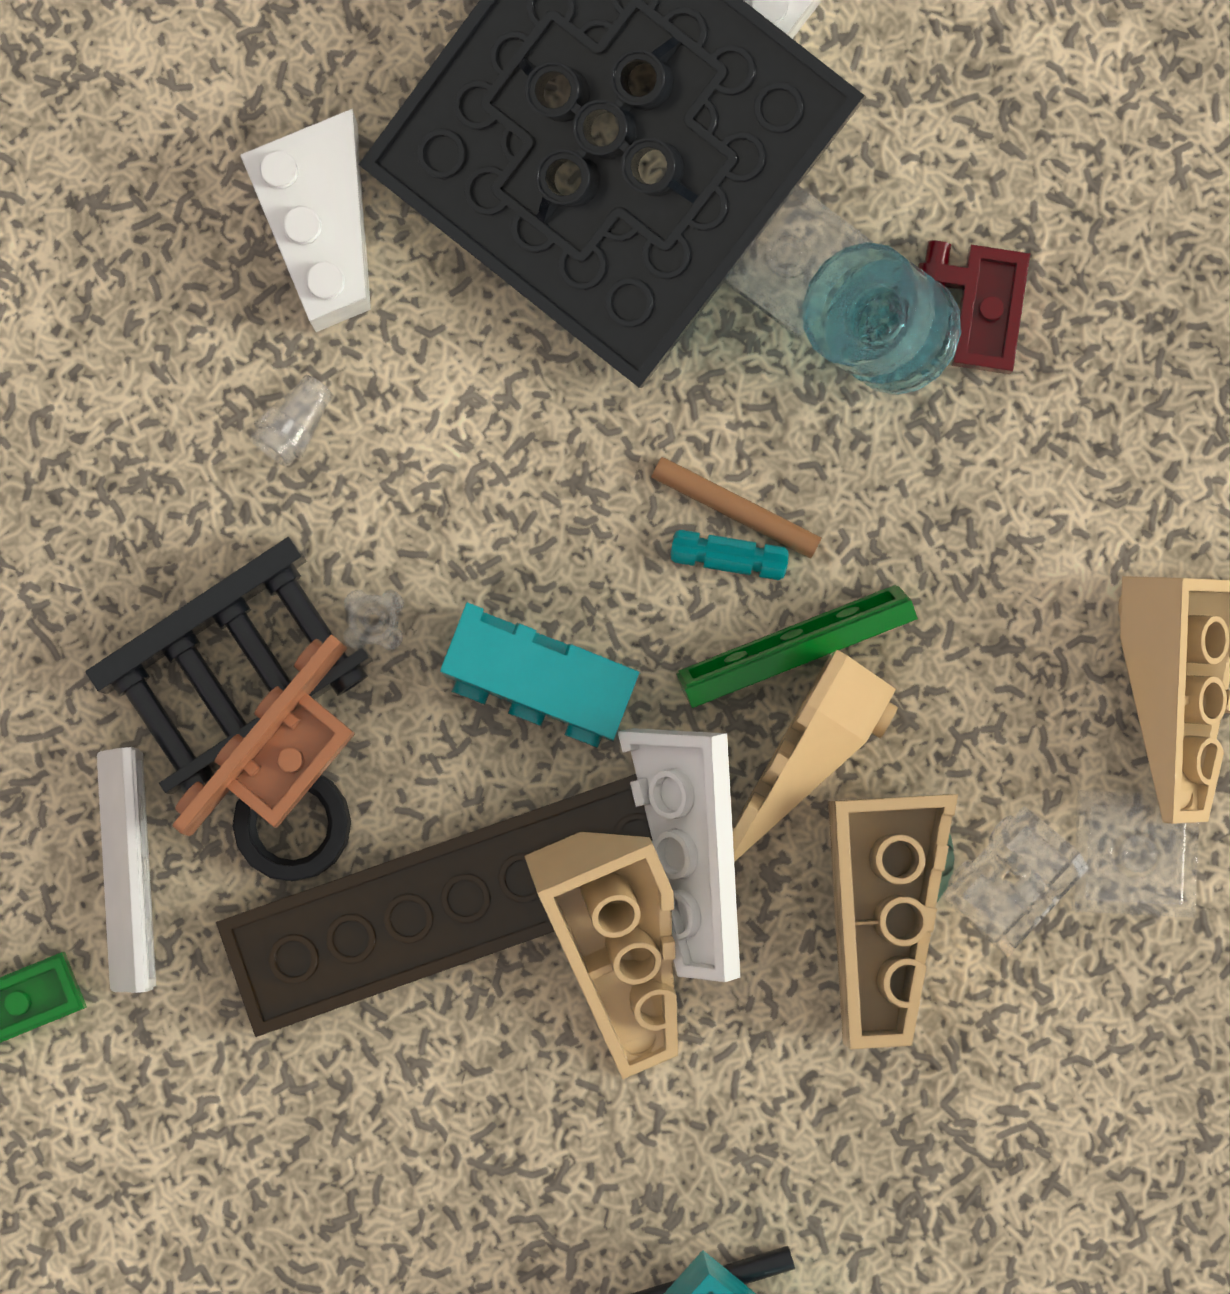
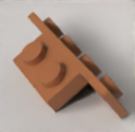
M331 634L324 643L319 639H315L307 646L294 664V668L299 671L296 677L284 691L277 686L267 694L254 712V715L260 719L245 738L240 734L232 737L215 758L214 762L220 768L204 786L199 781L196 782L179 800L175 810L181 815L172 825L178 832L187 836L193 835L229 790L269 824L278 828L355 735L351 729L309 695L347 650V647Z

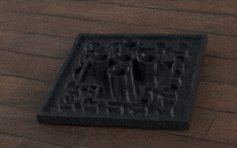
M479 0L358 165L638 388H643L866 99V96L744 0ZM640 64H651L657 75L653 90L641 97L634 96L628 86V77L631 71ZM564 75L569 80L571 86L570 97L563 106L550 108L544 98V88L553 77ZM613 113L619 124L618 135L609 145L598 146L591 135L592 124L599 115ZM659 150L666 158L667 171L659 182L646 184L641 179L638 171L639 162L647 152ZM573 161L580 169L582 175L581 183L574 193L564 196L556 188L554 182L555 173L562 164Z

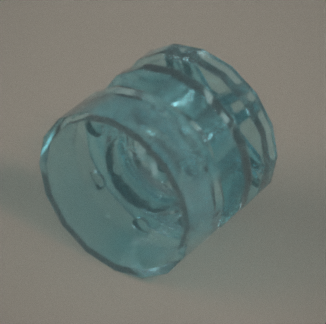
M865 242L845 247L824 261L809 282L802 305L803 328L814 350L873 390L894 395L920 390L938 378L953 359L961 336L960 309L950 290L888 245Z

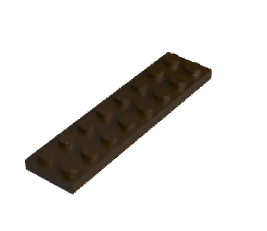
M631 775L217 921L216 925L255 1037L555 932L537 894L524 856L578 832L650 837L651 841H653L644 805L636 807L630 782L638 780L637 775Z

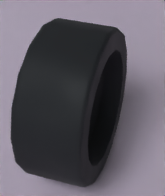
M321 775L308 792L316 796L326 810L328 819L326 837L316 851L304 858L295 860L284 859L268 851L259 839L256 826L258 814L241 799H238L232 827L237 848L251 867L269 878L293 882L318 876L337 862L348 844L351 818L345 797L334 782Z

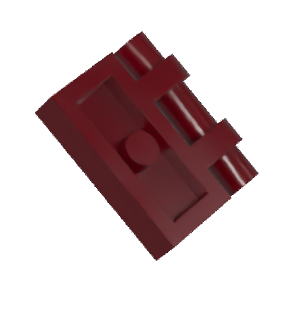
M936 240L928 241L925 262L919 263L916 283L921 285L917 315L910 317L908 335L914 337L910 359L918 362L933 363L937 341L943 340L955 342L951 366L1010 375L1014 370L1031 253L971 244L968 249L965 268L949 265L950 243ZM945 288L962 290L958 321L941 318Z

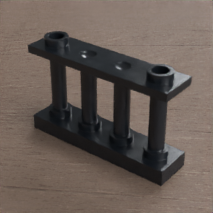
M289 536L85 671L98 692L108 694L115 689L119 696L126 694L176 770V772L159 782V785L167 794H174L180 789L185 794L198 781L205 786L214 775L211 768L217 765L214 761L221 749L236 734H240L245 738L260 720L257 717L248 724L245 722L196 648L200 645V641L196 637L197 634L215 622L220 629L227 627L269 692L277 686L284 691L291 683V680L248 617L247 613L251 611L246 603L248 600L267 589L271 596L276 594L279 596L309 643H312L315 639H319L324 643L332 634L297 581L301 577L297 568L307 561ZM363 647L349 657L344 652L309 695L315 700L331 688H333L337 696L342 695L368 677L363 667L372 662V658ZM164 656L167 657L170 663L175 661L178 663L227 737L197 758L146 682L150 678L146 668Z

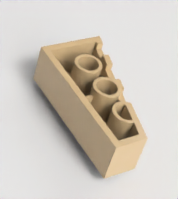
M958 794L828 801L843 1044L850 1050L912 1046L927 967L925 965L931 932H933L935 925L936 904L942 871L945 870L949 848L947 844L952 817L955 815Z

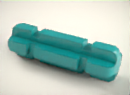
M678 530L673 536L670 556L671 560L675 563L694 566L695 561L704 563L703 568L750 575L751 571L760 572L759 577L774 580L783 579L787 571L789 552L785 547L765 544L764 548L756 547V542L709 535L708 539L699 538L700 533L686 530Z

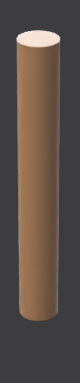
M664 457L660 458L651 478L810 559L822 537Z

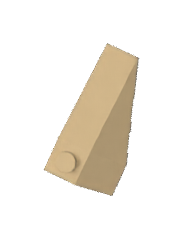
M1122 576V591L1118 603L1120 640L1163 823L1171 824L1208 822L1224 755L1222 745L1217 740L1224 713H1230V690H1228L1230 684V580Z
M838 650L828 656L732 827L734 862L867 742L871 734L878 738L883 736L898 709L897 706L889 702L896 690L894 687Z
M578 832L525 855L524 857L537 894L622 1079L678 1056L677 995L674 990L673 976L675 941L672 936L674 893L650 837Z

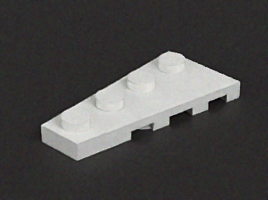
M638 728L618 731L622 752L631 751L638 779L630 782L636 807L644 805L653 840L652 843L674 893L672 936L675 941V959L673 960L677 976L718 982H728L741 978L727 733Z

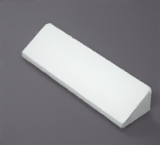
M125 747L98 752L97 769L110 989L113 992L138 993L153 990V987L156 986L143 751H140L139 748Z

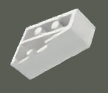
M353 109L240 155L315 332L371 310L360 166L358 165L360 163L358 124Z

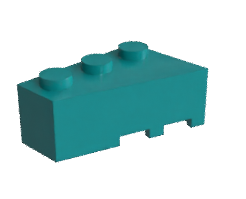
M466 602L440 672L446 678L455 681L451 692L484 705L489 694L511 702L508 714L542 726L545 716L566 723L568 726L564 734L565 736L598 748L602 738L614 742L637 682L639 671L575 645L566 644L536 632L537 630L523 624H513L483 612V608Z

